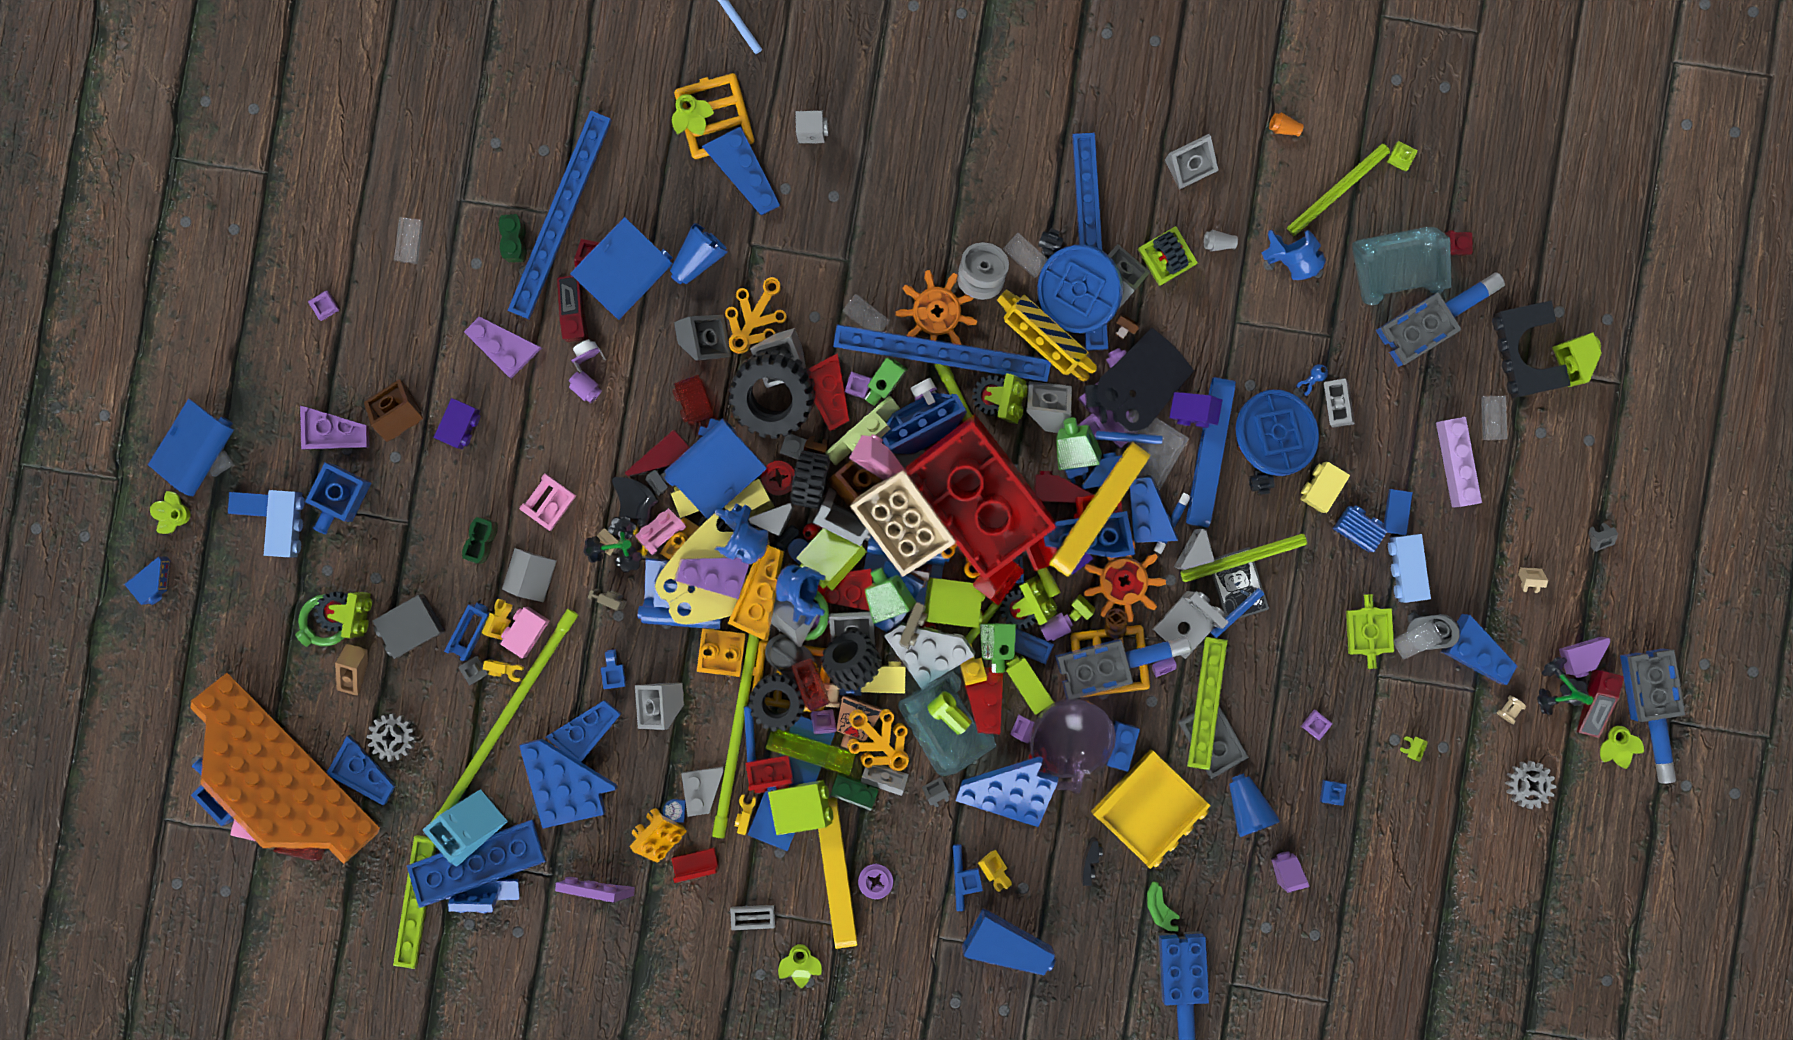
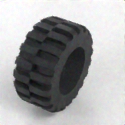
M773 350L771 354H768L767 351L760 352L758 356L754 354L749 357L747 362L740 366L729 389L731 393L729 404L733 405L731 410L733 415L740 417L738 423L741 426L746 424L749 427L747 431L753 434L754 431L759 432V437L763 438L767 434L771 435L772 439L778 438L780 434L785 437L790 435L792 430L797 431L801 428L802 423L806 422L814 404L816 391L813 388L815 383L813 378H809V369L807 367L803 369L801 367L803 362L799 359L796 361L790 359L791 354L785 353L782 356L780 351ZM766 377L781 380L792 393L791 405L781 411L765 409L756 401L753 395L755 382Z

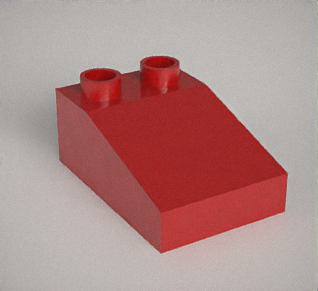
M976 414L972 415L907 465L904 470L956 540L955 544L984 580L1056 528V522Z

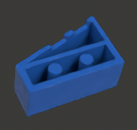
M1461 614L1457 621L1460 630L1458 642L1452 647L1443 648L1441 652L1491 680L1507 685L1517 665L1471 615Z

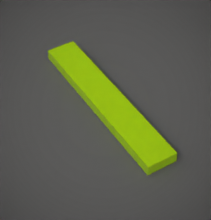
M1205 637L1187 767L1210 770L1227 640Z
M414 836L410 864L435 855L436 846L429 837ZM409 873L393 966L415 969L418 962L427 906L418 907Z

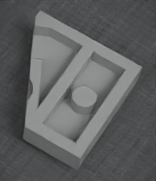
M724 766L681 773L688 817L710 813L724 772Z

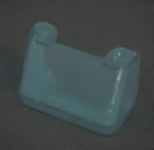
M1437 228L1414 229L1357 240L1352 243L1361 297L1365 304L1377 305L1384 299V294L1425 287L1432 293H1440L1444 289L1452 288L1450 237Z
M953 670L898 702L899 709L906 722L911 727L913 734L933 768L941 776L958 773L997 746L994 742L993 734L977 732L972 717L957 694L961 690V680ZM944 691L949 692L954 697L956 706L972 721L971 725L961 735H957L942 719H935L928 711V704Z

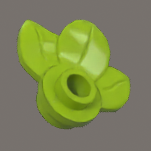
M689 94L681 95L676 101V112L672 116L675 132L680 134L688 128L694 134L703 135L706 129L705 118L714 114L712 107L706 101L696 100ZM689 103L691 107L684 109L683 104Z
M166 491L164 501L155 502L150 507V513L153 518L159 520L156 531L161 534L174 532L177 526L184 525L190 519L189 509L181 504L180 496L175 492Z
M1615 726L1610 729L1608 739L1601 745L1600 757L1603 762L1613 759L1617 765L1627 769L1631 763L1633 753H1643L1644 746L1641 739L1631 735L1626 727ZM1617 733H1621L1619 740L1616 739Z
M798 944L792 947L789 956L781 960L778 975L780 979L792 976L794 982L800 988H803L808 983L811 974L821 975L822 967L820 961L811 955L807 946ZM803 952L804 957L798 958L796 953Z

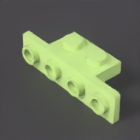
M888 396L839 441L833 444L825 454L829 456L834 465H837L848 454L853 452L862 435L871 436L873 434L881 438L890 430V427L885 422L891 417L892 413L900 409L891 396Z

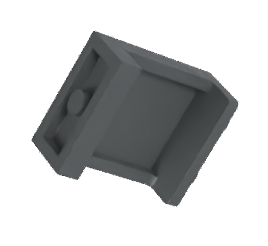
M829 487L813 523L861 546L864 539L867 541L870 539L871 533L857 514L833 503L837 491Z
M424 594L415 596L373 620L375 633L378 637H382L386 644L384 645L385 651L394 659L400 658L408 651L445 632Z

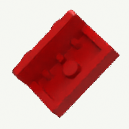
M789 755L745 763L749 791L754 790L755 793H762L768 791V787L776 786L777 790L788 788L789 784L793 782Z

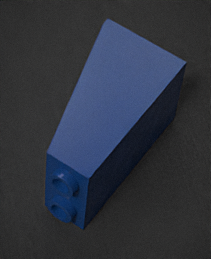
M984 908L981 910L962 945L963 955L966 958L1045 975L1047 970L1051 971L1056 962L1051 945Z

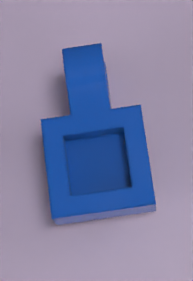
M616 649L607 650L605 652L607 666L601 667L603 689L625 687L624 664L617 665Z

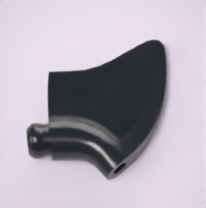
M614 477L612 482L620 500L619 517L628 516L630 519H638L637 525L639 527L648 525L651 510L654 505L659 503L656 495L646 485L636 480Z

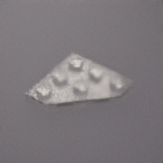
M1131 410L1127 417L1128 421L1133 423L1138 421L1139 414L1136 410ZM1155 418L1151 425L1143 430L1128 431L1126 428L1124 430L1125 433L1163 436L1162 444L1134 442L1151 454L1137 477L1152 476L1159 491L1189 438Z

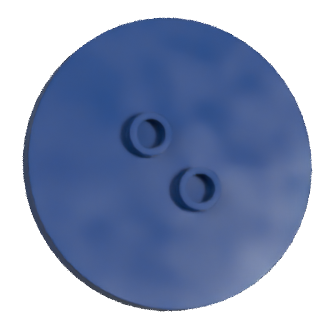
M1073 245L1060 249L1046 261L1039 275L1037 291L1043 312L1063 330L1073 333H1086L1101 328L1114 317L1122 300L1123 283L1117 265L1105 252L1089 245Z
M1266 390L1256 394L1243 405L1236 422V437L1243 455L1254 467L1264 473L1275 476L1293 474L1306 467L1317 451L1319 430L1316 419L1310 408L1299 397L1290 392Z

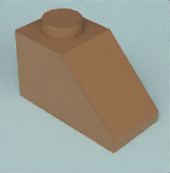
M345 645L335 662L338 691L356 696L359 695L368 664L367 649L360 646Z

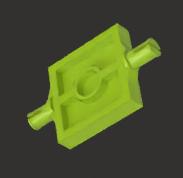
M1365 594V608L1346 611L1348 654L1366 655L1367 668L1376 669V655L1394 652L1392 609L1373 607V594Z

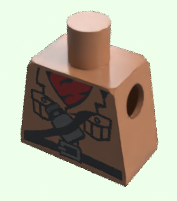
M843 695L836 730L844 734L841 746L847 748L849 740L860 739L866 741L868 737L862 729H855L850 724L849 715L852 711L857 709L864 711L868 718V723L874 727L882 708ZM857 715L854 720L859 719L860 715Z

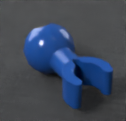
M1321 364L1315 365L1311 369V375L1305 381L1298 382L1296 387L1308 383L1304 395L1310 394L1312 386L1317 381L1325 380L1328 376L1327 368ZM1321 367L1325 368L1324 372H1321Z

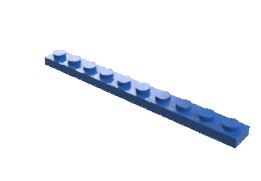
M590 110L510 303L509 312L530 320L612 122L610 118Z
M1095 133L1073 134L1079 245H1089L1102 250ZM1107 324L1099 329L1085 333V348L1087 351L1108 349Z
M839 324L836 326L833 347L1002 375L1012 374L1020 378L1044 382L1048 381L1051 363L1044 358Z

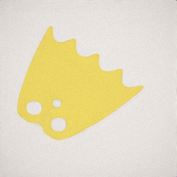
M713 514L678 549L656 580L655 589L660 598L668 602L670 607L669 613L678 624H696L729 617L738 599L698 587H695L693 593H689L687 589L690 585L676 581L677 589L672 593L666 592L663 587L666 580L675 579L681 559L725 557L715 548L716 546L725 547L734 532L718 531L716 523L719 516ZM748 575L745 576V579H744V582H743V586H744V584H745V581H746ZM687 602L690 604L691 612L689 615L681 616L678 613L677 607L680 603Z

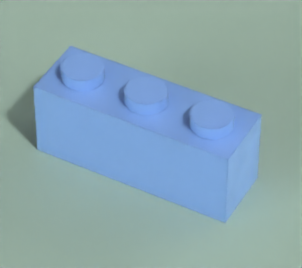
M269 490L264 556H298L301 550L299 532L303 527V521L300 517L301 510L304 508V498L301 492Z
M1422 534L1391 537L1388 543V551L1393 558L1391 573L1396 580L1394 594L1398 598V602L1406 603L1431 599Z

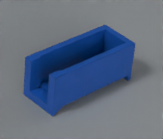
M478 602L476 605L469 604L444 652H453L461 656L460 660L462 661L470 659L490 614L487 611V606ZM474 614L482 617L466 648L459 643Z

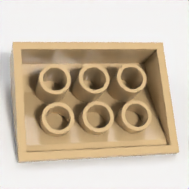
M904 470L873 486L858 496L851 504V508L902 577L956 543V540Z

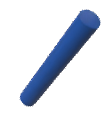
M1096 431V440L1162 444L1163 436Z
M1260 588L1255 590L1225 618L1229 623L1223 629L1215 627L1211 634L1215 638L1222 634L1264 595L1263 591Z
M749 706L744 707L747 762L756 761L754 721L751 715L752 710Z
M955 844L953 845L956 911H964V895H961L957 872L963 871L962 845Z

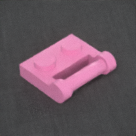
M544 473L538 487L519 509L543 527L552 531L576 495ZM550 485L553 487V490L538 511L535 512L532 508Z
M668 508L665 512L660 513L650 524L641 528L635 537L653 555L660 545L679 530L683 531L686 526Z

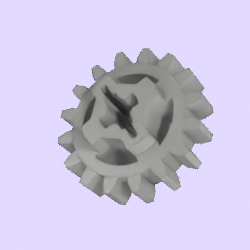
M396 713L390 714L389 717L387 714L382 715V720H374L376 726H370L369 730L372 731V734L367 735V738L372 739L368 747L374 746L375 748L372 752L373 754L379 752V759H384L387 756L388 761H392L394 756L396 760L402 759V754L404 756L410 754L407 748H414L415 745L411 741L417 739V736L411 734L416 729L409 728L410 720L404 722V715L396 718ZM387 723V725L385 726V730L383 732H379L380 729ZM391 734V736H395V740L389 738L388 735ZM404 742L401 749L396 751V749H398V744Z
M1528 761V765L1520 762V768L1513 766L1514 773L1507 774L1511 781L1505 782V784L1511 787L1506 791L1508 794H1513L1511 800L1514 802L1518 801L1519 806L1524 807L1526 805V808L1533 809L1534 805L1537 808H1541V802L1548 804L1547 796L1553 797L1554 794L1550 790L1556 788L1555 785L1551 784L1555 777L1548 775L1551 770L1543 768L1541 763L1535 765L1533 761ZM1536 771V773L1533 772L1531 775L1527 774L1526 772ZM1530 795L1535 796V798L1525 799V797H1529Z

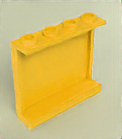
M1150 749L1091 812L1151 869L1153 866L1157 867L1163 861V855L1168 850L1172 851L1179 844L1178 840L1183 834L1186 836L1193 830V824L1208 814V808L1211 805Z

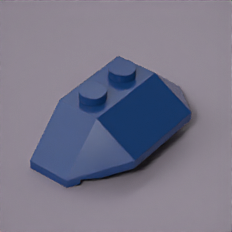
M931 393L935 400L934 403L928 405L925 398L922 397L892 413L886 423L890 430L881 437L884 445L892 453L914 454L943 439L956 429L967 413L958 395Z

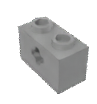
M796 111L798 143H824V136H828L827 118H823L822 111Z
M1345 378L1324 382L1330 426L1334 428L1355 424L1349 381Z

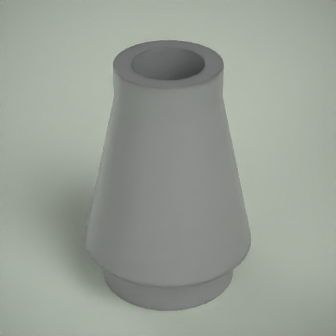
M1216 230L1206 232L1204 236V248L1209 249V251L1235 249L1238 244V237L1236 235H1229Z

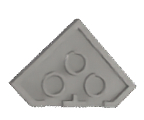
M902 622L884 635L920 688L975 656V651L965 637L955 633L952 635L943 633L941 630L918 627L916 632L919 634L915 646H910L909 650L901 647L899 643L907 623Z

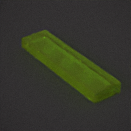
M781 729L771 731L766 746L768 750L847 775L851 772L856 755L844 749L784 730L781 731Z

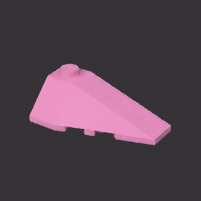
M873 434L871 436L862 435L850 456L851 460L883 481L905 470L891 450L882 444L883 440Z

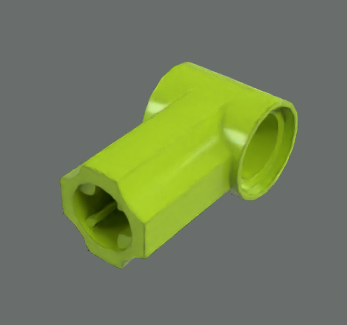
M942 692L927 706L929 713L935 719H942L957 735H961L971 725L972 721L956 706V700L949 692Z

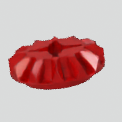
M784 461L769 463L766 466L767 469L762 472L761 481L763 486L773 495L787 494L792 490L794 469ZM776 469H778L780 475H788V477L782 480V487H780L777 481H770V479L776 477Z

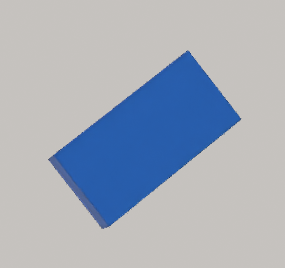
M1389 489L1383 528L1388 530L1387 533L1407 534L1412 492Z
M229 492L228 514L267 516L268 495Z
M1015 629V652L1046 664L1054 644Z

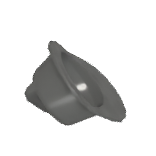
M1438 614L1414 619L1408 626L1407 636L1414 646L1420 649L1431 650L1454 646L1460 638L1458 622H1455L1452 617Z
M782 634L774 636L768 641L765 650L767 661L782 674L785 673L790 678L794 677L800 680L812 672L814 658L805 646L798 647L787 636Z

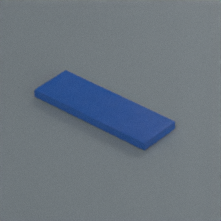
M802 715L798 722L790 727L779 755H789L793 782L789 786L816 781L835 734H814L812 720ZM776 786L768 787V791L764 792L748 836L788 851L795 832L776 835L768 792L775 789Z
M529 820L494 833L458 866L451 864L440 853L407 865L418 907L422 908L544 863L546 859L534 820Z

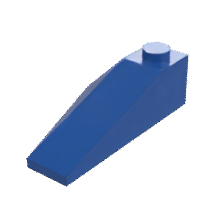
M1127 511L1112 513L1085 553L1110 558L1134 555L1135 551ZM1078 519L1056 522V528L1044 536L1045 546L1059 548Z

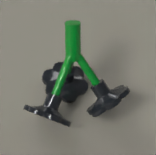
M628 516L614 517L611 520V525L608 526L609 533L613 534L617 540H620L618 543L604 545L597 536L586 538L583 552L588 556V560L591 563L602 561L603 552L614 548L621 549L617 553L618 557L615 560V564L617 567H621L623 572L639 569L640 561L643 559L642 554L637 552L634 547H631V542L625 540L631 538L633 531L636 529L635 523L631 522Z
M1565 657L1555 658L1552 662L1547 663L1542 671L1543 676L1550 677L1555 674L1558 679L1561 678L1565 683L1560 686L1562 697L1551 696L1549 690L1539 689L1537 701L1543 714L1552 715L1554 705L1562 701L1565 703L1571 702L1575 706L1580 705L1581 702L1588 705L1593 703L1594 699L1588 695L1585 682L1577 681L1574 678H1566L1565 672L1562 670L1567 662Z

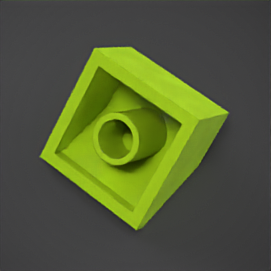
M1594 332L1552 347L1559 365L1566 364L1571 386L1590 381L1602 353L1600 350L1601 343L1594 335Z

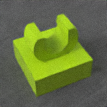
M1398 141L1387 162L1406 172L1418 150Z
M1079 594L1072 603L1074 609L1069 616L1075 622L1081 616L1088 620L1094 614L1096 608Z
M1405 737L1404 739L1411 743V747L1409 749L1401 747L1400 751L1408 754L1407 757L1420 762L1428 742L1418 737L1414 739Z

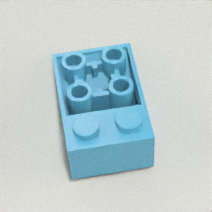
M480 789L440 814L423 831L451 864L458 866L508 821Z

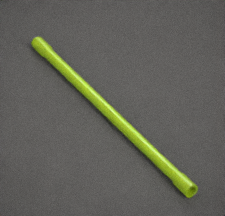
M934 364L949 394H957L967 413L962 419L965 422L972 414L954 380L950 367ZM1047 567L1037 570L1049 598L1061 593Z
M567 608L558 622L557 628L432 821L458 803L562 638L577 619L578 614Z
M750 633L719 805L712 836L716 838H725L728 810L745 721L744 707L748 704L753 667L759 638Z

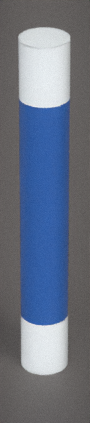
M1186 493L1182 494L1170 517L1173 529L1191 498ZM1168 541L1157 542L1154 551L1161 554Z

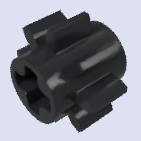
M1050 228L1049 233L1043 231L1038 247L1043 248L1042 254L1051 257L1053 252L1056 253L1060 250L1064 239L1059 237L1060 231Z
M1253 470L1254 475L1249 476L1251 491H1257L1258 495L1269 494L1270 488L1275 486L1273 475L1260 470Z

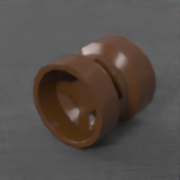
M1121 609L1109 610L1105 616V633L1113 639L1122 638L1127 632V614Z

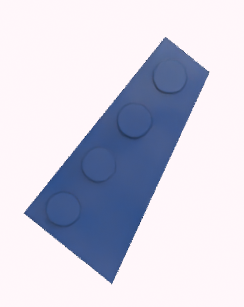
M741 126L702 146L761 216L780 206Z

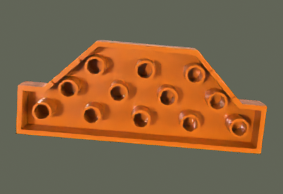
M225 673L191 700V709L206 724L201 786L262 848L329 849L345 864L378 834L380 827L228 673Z

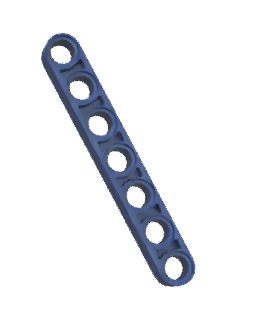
M1213 377L1210 384L1209 395L1223 401L1218 425H1209V428H1202L1190 494L1191 498L1186 517V524L1209 528L1235 391V381Z

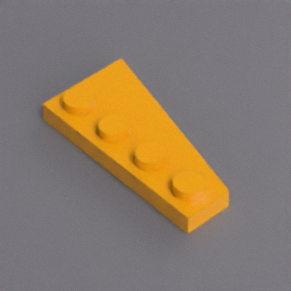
M768 544L764 556L758 559L756 563H753L728 621V624L765 641H768L776 598V582L780 574L784 551Z

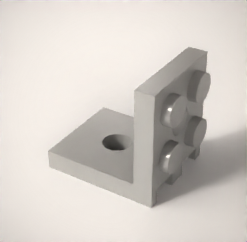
M1186 591L1152 630L1164 641L1186 636L1191 646L1190 653L1181 655L1186 659L1214 627L1223 629L1229 622L1225 619L1227 615L1221 609L1214 606L1211 607L1208 604L1210 600L1202 592ZM1181 622H1186L1189 625V631L1186 634L1178 632V625Z

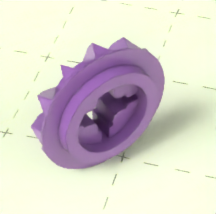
M877 863L867 865L859 875V888L868 898H883L892 889V874L885 866ZM881 874L879 881L882 885L876 884L871 889L872 880L869 877L875 878Z

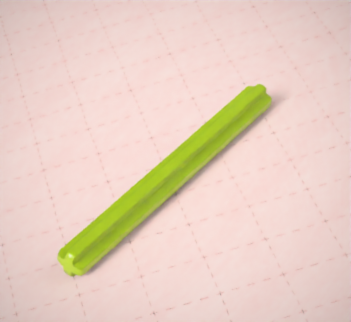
M1381 144L1287 227L1290 234L1293 236L1297 235L1388 155L1390 149L1385 144Z
M1304 534L1289 537L1181 571V577L1183 582L1195 580L1305 546L1307 539Z

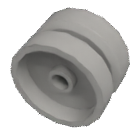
M982 242L969 246L962 254L957 281L961 290L968 296L981 300L991 299L998 295L1004 286L1008 273L1009 261L1007 255L1001 248L990 243Z

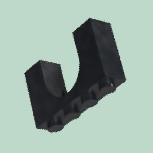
M1552 300L1493 314L1492 324L1498 334L1497 346L1499 351L1502 352V368L1507 374V390L1512 398L1571 386L1566 364L1546 369H1534L1523 362L1518 351L1519 340L1526 330L1556 322Z

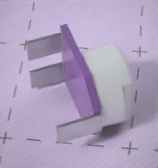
M589 339L573 348L577 357L571 361L576 365L579 372H582L579 364L592 358L599 352L603 359L606 360L601 349L595 342Z
M931 378L910 388L915 401L924 397L928 405L935 402L931 393H936L937 388Z

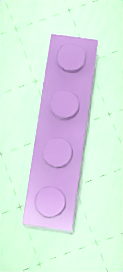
M1466 417L1436 422L1452 507L1482 503Z

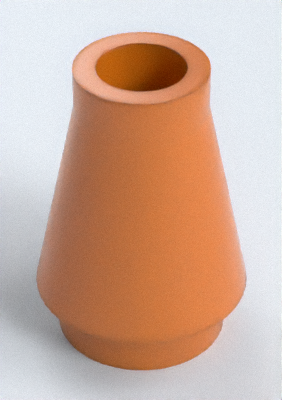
M1282 112L1279 114L1274 113L1269 124V129L1274 134L1295 135L1298 137L1304 128L1303 124Z

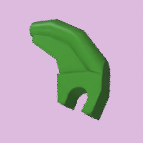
M1152 882L1147 892V907L1155 924L1168 931H1178V926L1171 925L1170 922L1172 919H1179L1180 916L1165 905L1162 887L1159 886V883Z

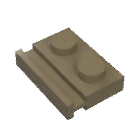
M593 589L587 597L589 599L597 598L598 603L614 610L624 609L627 603L626 600L622 599L623 595L615 591L600 593V589Z
M916 602L899 641L901 647L909 650L911 645L915 646L919 634L916 633L919 625H924L928 616L925 613V605Z

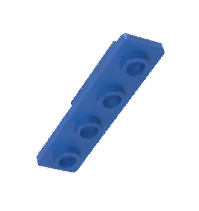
M498 879L446 898L450 899L448 910L459 913L493 912L497 900H519V880Z

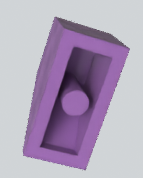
M1598 637L1560 648L1561 658L1565 657L1567 659V662L1564 664L1566 674L1575 675L1576 678L1589 675L1588 671L1597 668L1610 644V639Z
M1281 852L1277 854L1276 858L1271 859L1277 882L1285 891L1291 892L1309 887L1299 860L1293 853Z

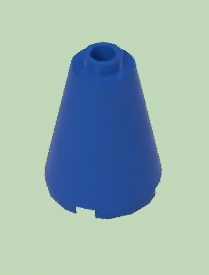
M697 223L692 225L670 269L672 273L671 278L680 285L691 282L728 252L726 246L712 233L703 232L705 228Z
M1244 774L1232 778L1233 782L1229 786L1237 832L1240 837L1280 822L1278 815L1250 776L1245 777Z

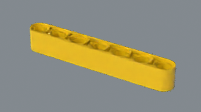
M1134 442L1128 446L1049 562L1050 565L1067 577L1071 574L1151 454Z
M836 797L828 798L829 807L833 810L832 824L826 828H819L818 831L835 948L839 949L858 946L838 802Z

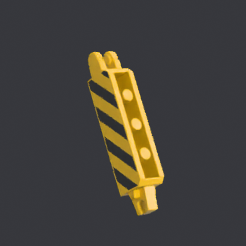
M1007 289L1000 295L997 301L1007 312L1004 316L1005 322L1062 374L1069 375L1072 373L1081 381H1087L1090 377L1088 373L1093 374L1096 371V364L1086 356L1089 352L1026 295L1020 298Z

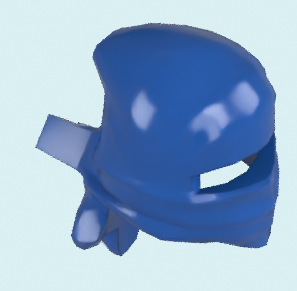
M1273 230L1268 231L1270 247L1262 252L1264 260H1267L1269 264L1282 261L1289 268L1293 280H1304L1314 277L1324 267L1326 263L1325 255L1322 251H1317L1321 244L1310 230L1305 231V237L1290 245L1284 244L1282 237L1276 235Z
M735 504L731 511L716 509L715 514L735 531L725 547L716 546L715 550L732 560L740 558L743 563L747 564L756 563L758 559L762 558L767 549L768 531L757 530L748 522L751 508L748 505L742 507L739 504Z
M790 565L782 569L776 582V596L778 601H787L793 604V621L798 622L800 615H805L807 618L804 624L810 626L816 615L823 616L825 614V610L813 602L817 594L819 581L825 580V575L809 567L801 568L797 565Z

